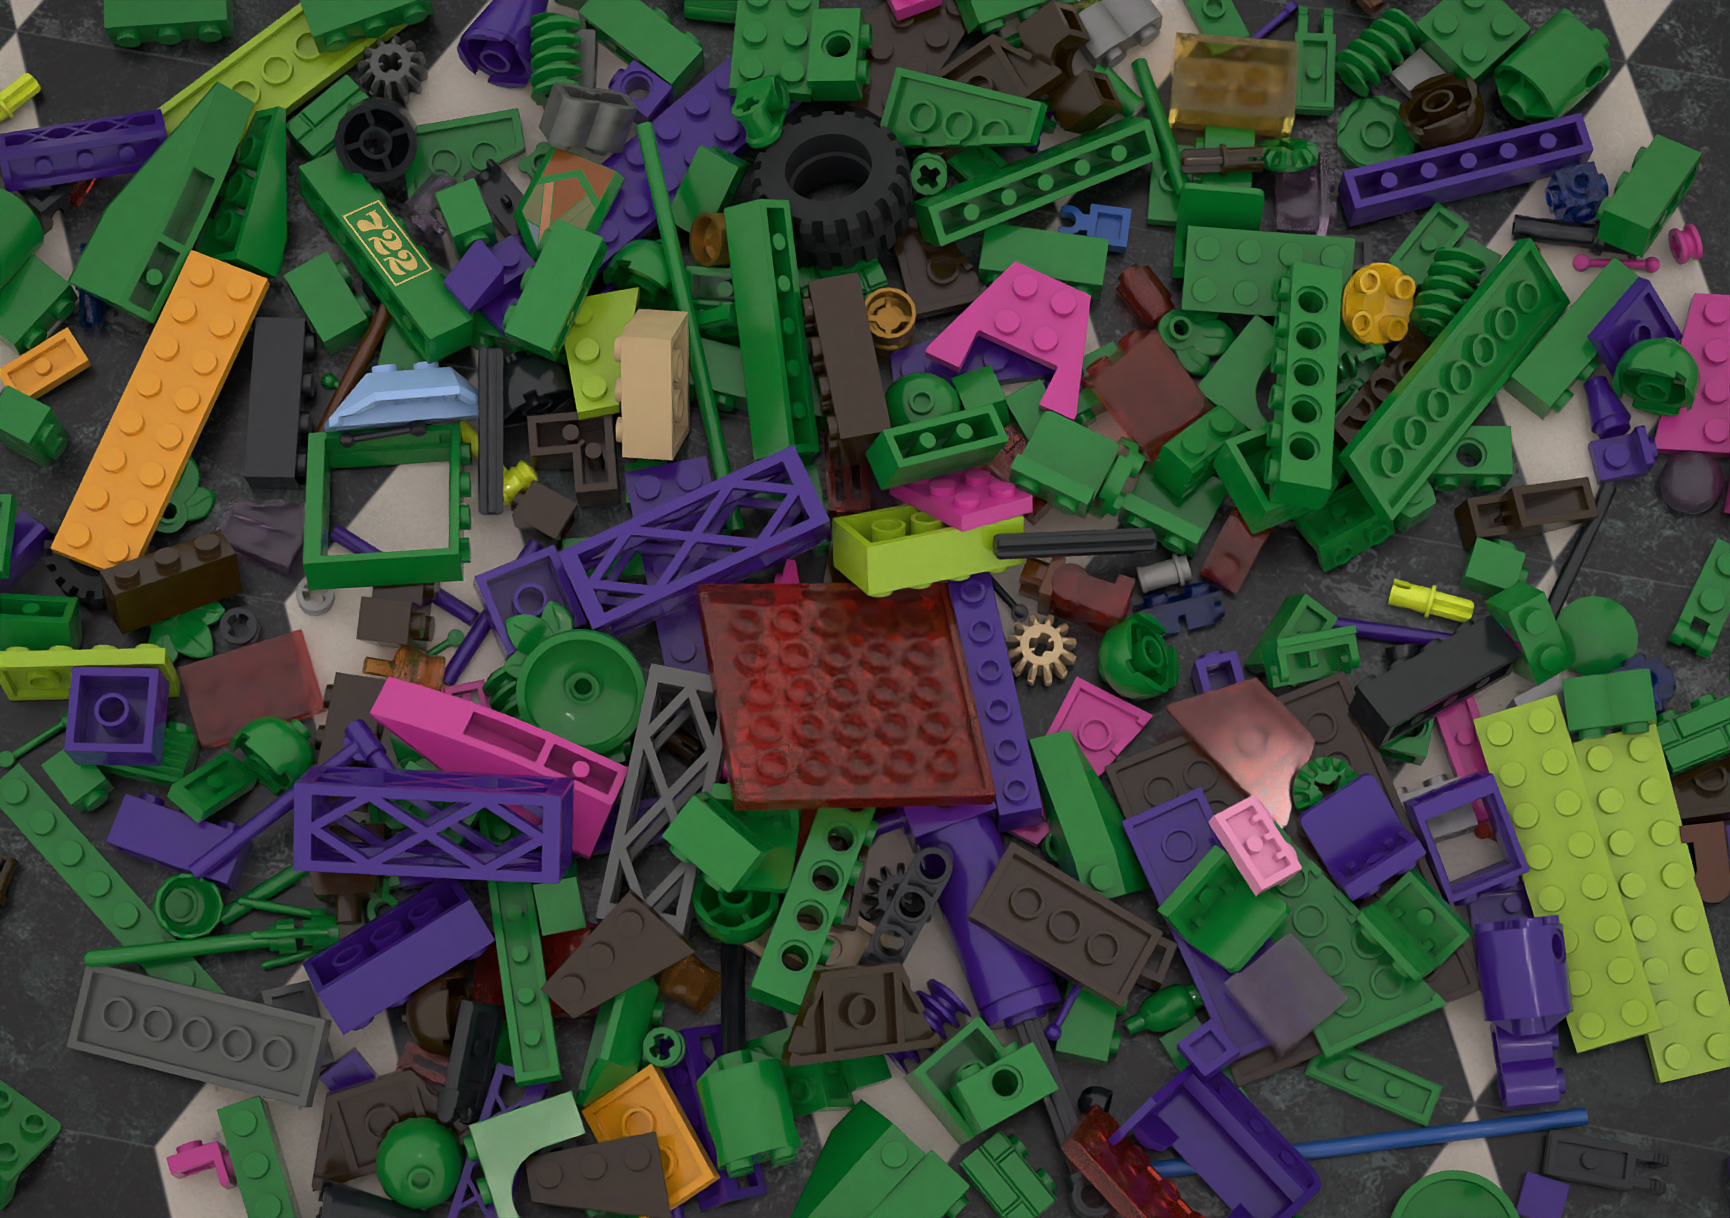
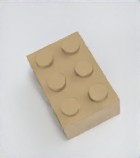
M638 309L631 321L625 324L623 333L616 337L614 344L615 362H621V377H617L615 383L616 402H621L622 417H618L616 422V441L622 442V457L673 460L690 431L688 312Z

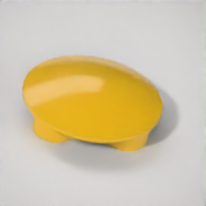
M1372 263L1359 269L1347 283L1341 302L1343 322L1352 337L1363 344L1372 342L1374 345L1378 343L1385 345L1392 341L1402 340L1408 332L1409 314L1414 305L1413 295L1416 290L1414 280L1410 276L1405 275L1399 268L1387 263Z

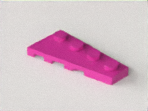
M1076 677L1046 735L1069 730L1097 776L1100 777L1105 772V766L1112 764L1150 722L1153 715ZM1040 791L1039 795L1042 804L1041 825L1006 831V833L1036 848L1050 831Z

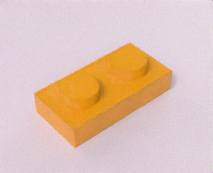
M67 327L1 367L0 379L5 387L8 385L36 400L92 366V364Z

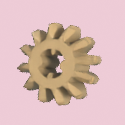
M1031 614L1029 617L1030 627L1023 622L1017 621L1014 625L1017 635L1012 634L1006 637V645L1012 648L1008 651L1010 663L1018 662L1014 666L1012 673L1017 677L1027 671L1028 685L1035 683L1037 675L1042 676L1045 686H1050L1052 684V673L1064 679L1067 676V670L1064 665H1074L1076 656L1070 650L1076 647V639L1064 637L1069 629L1066 623L1053 628L1054 616L1052 614L1046 617L1045 624H1039L1038 616ZM1039 643L1047 645V649L1042 657L1034 655V651Z

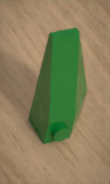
M280 106L255 112L235 154V161L239 164L238 168L227 183H222L218 195L222 196L223 200L214 219L206 218L194 250L267 279L277 277V273L284 262L283 252L287 241L286 109Z
M1066 730L1027 740L1060 871L1107 899L1150 888L1122 826V821L1125 820L1071 732Z
M861 1099L831 1130L790 1218H867L926 1154L896 1125Z

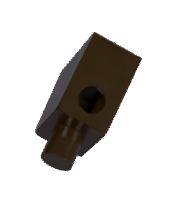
M385 823L362 824L385 840L392 837V830ZM342 825L330 826V831L347 842H366ZM309 871L314 896L321 902H335V924L337 925L361 924V901L382 898L386 875Z

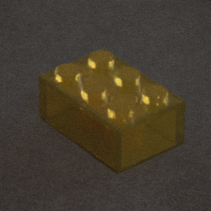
M1176 32L1172 52L1168 122L1170 127L1205 130L1206 125L1255 129V135L1289 137L1295 119L1299 42Z

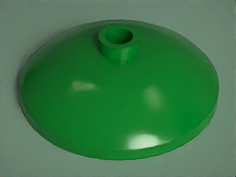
M566 630L544 639L526 657L517 679V706L523 722L555 734L592 752L601 754L619 746L637 728L646 689V680L636 657L617 639L595 630ZM584 678L589 680L592 686L588 690H581L577 687L576 681Z
M1461 1170L1440 1171L1418 1180L1400 1197L1391 1215V1218H1520L1512 1201L1497 1185L1478 1174Z

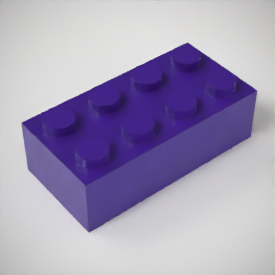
M439 878L302 964L317 995L342 1034L345 1035L351 1030L363 1029L373 1021L375 1015L386 1008L397 1007L405 1003L410 998L412 992L443 973L449 972L452 967L460 962L479 957L495 939L459 881L452 878Z

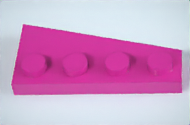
M1695 293L1690 302L1682 331L1683 336L1679 343L1696 359L1700 371L1699 388L1691 410L1687 412V407L1680 408L1677 416H1659L1654 440L1657 454L1730 458V295Z

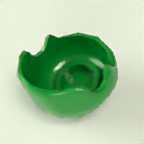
M181 873L166 879L155 891L152 910L159 927L166 933L180 939H194L210 934L221 921L224 903L219 888L215 883L204 878L198 880L193 873Z

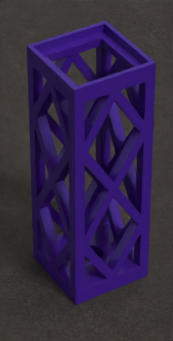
M792 445L557 553L592 629L616 639L776 566L787 559L813 549L821 543L832 540L830 519L795 446ZM759 493L786 496L783 501L752 498V496ZM737 507L776 511L757 539L718 535ZM721 511L716 520L713 522V524L707 531V533H704L713 521V519L715 518V516L718 514V512ZM802 515L804 521L793 526L799 516ZM699 521L692 532L679 531ZM656 540H666L684 542V544L681 547L662 544H652V542ZM713 545L722 547L741 548L742 550L738 552H728L719 550H709V547ZM636 553L674 557L655 586L617 582ZM620 557L605 581L602 580L614 561ZM687 558H689L683 566V568L678 573V575L676 576V578L674 579V581H672V579L674 578L682 564L685 562ZM700 560L716 561L694 571ZM595 569L590 578H588L586 572ZM611 592L620 594L639 595L640 597L626 598L607 595ZM602 606L616 608H613L604 613Z
M313 765L294 783L293 871L559 884L572 864L574 778ZM330 796H343L330 803ZM389 799L408 800L431 816L420 820ZM370 801L409 828L385 840L347 815V813ZM432 801H446L454 803L442 809ZM503 804L520 805L542 819L543 822L534 825ZM486 807L523 833L498 846L460 820ZM336 821L366 842L345 841L330 831V823ZM449 827L479 848L461 847L439 832ZM427 839V840H429L430 842H432L433 844H435V845H437V846L416 845V844H418V843H420V842H422V841H424V840ZM542 845V851H531Z

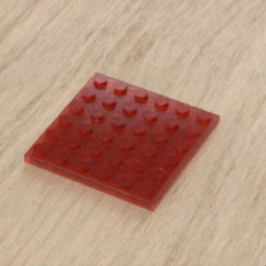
M854 583L698 584L695 595L735 811L988 805L993 803L996 791L948 583H932L930 587L924 589H912L909 587L898 589L885 597L868 596Z

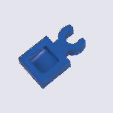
M1091 204L1090 213L1082 214L1075 206H1061L1060 217L1070 218L1075 224L1072 227L1059 226L1058 232L1109 239L1108 251L1126 253L1132 209Z

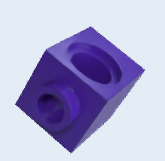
M635 60L625 70L623 68L619 69L610 80L608 86L610 90L618 91L628 96L634 90L641 89L648 92L642 99L630 97L638 108L633 120L637 125L652 122L674 103L673 87Z

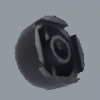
M373 97L361 100L346 111L338 123L334 143L337 157L347 171L351 174H362L366 178L365 181L380 183L390 182L407 171L415 159L419 138L416 122L406 108L394 100Z
M525 350L514 352L503 359L504 428L527 424V416H534L533 414L547 409L550 414L574 397L571 379L559 362H554L537 354L527 355Z

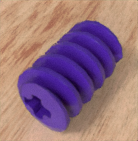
M929 979L927 987L930 995L921 990H917L915 994L919 996L926 1009L922 1013L931 1030L937 1032L940 1038L945 1041L948 1037L943 1025L947 1023L958 1029L960 1023L956 1013L960 1011L971 1017V1014L950 988L935 979ZM934 1047L924 1048L930 1052H933L935 1050ZM917 1050L886 1054L905 1075L909 1073L904 1062L906 1058L917 1064L921 1062Z

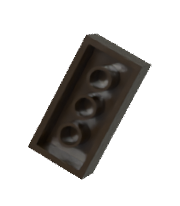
M859 273L808 281V297H802L806 338H810L812 351L810 352L813 374L814 377L818 376L820 390L818 391V398L822 416L826 415L828 428L826 436L830 455L838 454L840 467L869 463L865 454L882 430L891 428Z

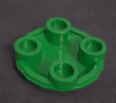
M1592 595L1576 599L1562 610L1556 620L1574 664L1569 668L1583 676L1619 672L1629 665L1637 651L1638 632L1634 619L1624 606L1610 598Z

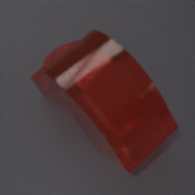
M1235 506L1214 542L1215 545L1204 563L1200 574L1236 594L1276 526L1252 534L1238 508Z

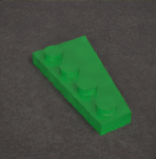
M896 67L880 126L889 128L896 135L897 140L902 143L904 149L1036 146L1048 105Z

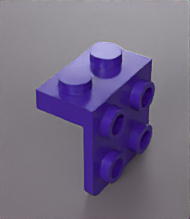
M1369 773L1358 776L1302 812L1299 816V824L1335 884L1352 901L1357 898L1362 899L1371 896L1381 887L1380 883L1394 874L1400 875L1410 871L1416 866L1417 860L1427 854L1419 839L1405 829L1377 780Z

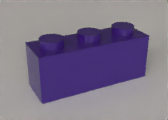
M141 792L139 798L125 794L106 842L118 852L178 873H192L188 868L190 864L240 826L225 820H221L219 826L206 821L197 823L181 808L177 812L163 807L165 804L163 799ZM251 841L202 878L215 883L218 887L234 892L253 843Z

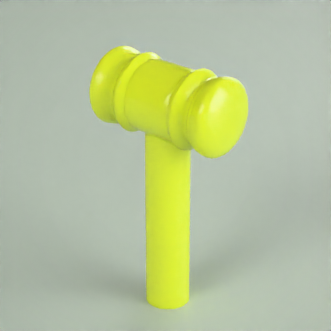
M462 420L459 423L463 443H471L472 454L478 460V434L467 420ZM519 460L516 467L512 466L510 470H507L503 465V507L504 505L509 506L510 502L514 500L522 488L527 490L533 480L539 481L536 471L528 462Z

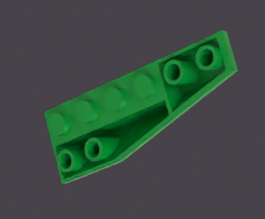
M216 82L104 209L67 282L139 321L154 324L211 210L243 134L254 102L220 82Z

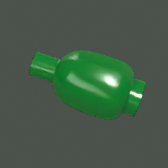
M1174 983L1145 998L1140 1005L1139 1013L1124 1019L1123 1022L1130 1036L1144 1029L1153 1032H1164L1192 1020L1196 1010L1203 1007V1002L1193 983L1186 986Z

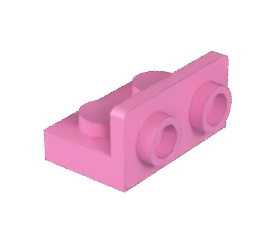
M1255 794L1214 815L1208 821L1255 896L1277 884L1282 886L1302 869L1294 848L1284 840L1274 824L1270 811L1260 803Z

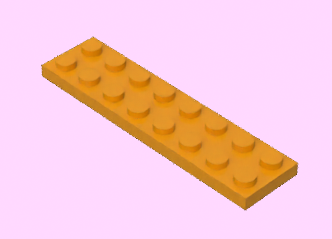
M190 251L50 547L55 554L99 571L113 567L121 562L144 556L270 286L267 278L196 251Z

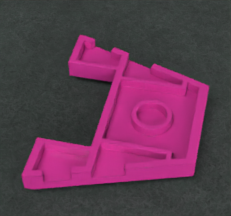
M1015 261L927 347L925 357L959 373L977 336H981L1055 370L1056 372L1039 404V410L1043 412L1053 411L1075 422L1091 295Z

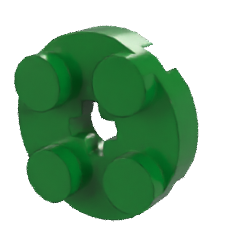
M1124 436L1117 442L1124 447L1109 468L1096 496L1094 506L1091 505L1088 512L1098 519H1102L1106 514L1116 516L1126 497V494L1121 492L1128 477L1134 479L1137 476L1145 460V456L1138 453L1139 444Z

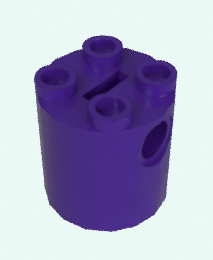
M1559 915L1474 924V942L1484 1021L1492 1022L1513 1036L1548 1033L1570 1012H1573L1563 926L1560 923Z

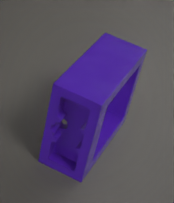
M1480 770L1402 802L1416 838L1419 839L1427 853L1424 856L1445 902L1449 904L1454 903L1455 906L1471 903L1480 897L1478 892L1493 886L1495 890L1510 887L1519 882V875L1530 871L1492 773ZM1481 798L1504 860L1449 882L1426 820Z

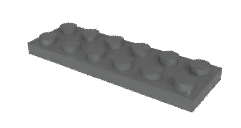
M86 966L67 1047L302 1107H312L332 1020L113 966Z

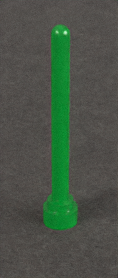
M293 918L276 920V925L267 926L268 930L295 929ZM252 932L89 950L84 954L83 961L88 967H101L270 947V952L279 951V955L297 953L296 938L253 940L250 936Z

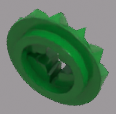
M1275 137L1273 140H1264L1257 145L1263 147L1264 157H1253V161H1264V168L1267 170L1296 172L1305 170L1310 165L1318 162L1319 149H1317V144L1306 141L1303 138L1291 139L1288 137L1280 139Z
M1319 757L1309 761L1299 770L1293 783V801L1298 812L1301 814L1322 799L1323 794L1318 790L1319 787L1314 785V782L1329 785L1335 780L1336 784L1333 790L1337 791L1359 775L1353 771L1347 762L1334 757Z

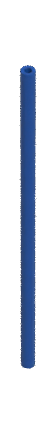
M1583 1107L1291 1145L1305 1160L1582 1126L1588 1125V1115L1586 1108ZM1184 1158L1107 1167V1176L1113 1184L1198 1174Z

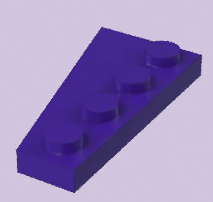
M977 336L959 373L925 357L927 347L937 337L894 352L889 356L893 383L902 376L914 372H925L944 378L953 387L952 377L990 365L1000 385L1030 382L1038 379L1045 380L1053 377L1056 372L981 336Z

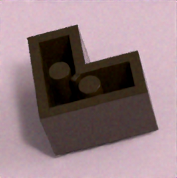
M577 412L527 416L530 458L535 471L574 468L575 493L579 507L621 504L613 414L581 420L578 419Z
M440 582L373 587L372 597L361 596L356 639L375 646L426 651L427 642L433 640L435 633V618L430 616L432 599L436 600L439 595Z

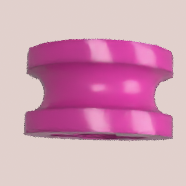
M1693 224L1684 225L1682 231L1678 228L1669 230L1668 240L1670 249L1679 265L1687 263L1689 257L1693 260L1702 258L1703 246L1701 238Z

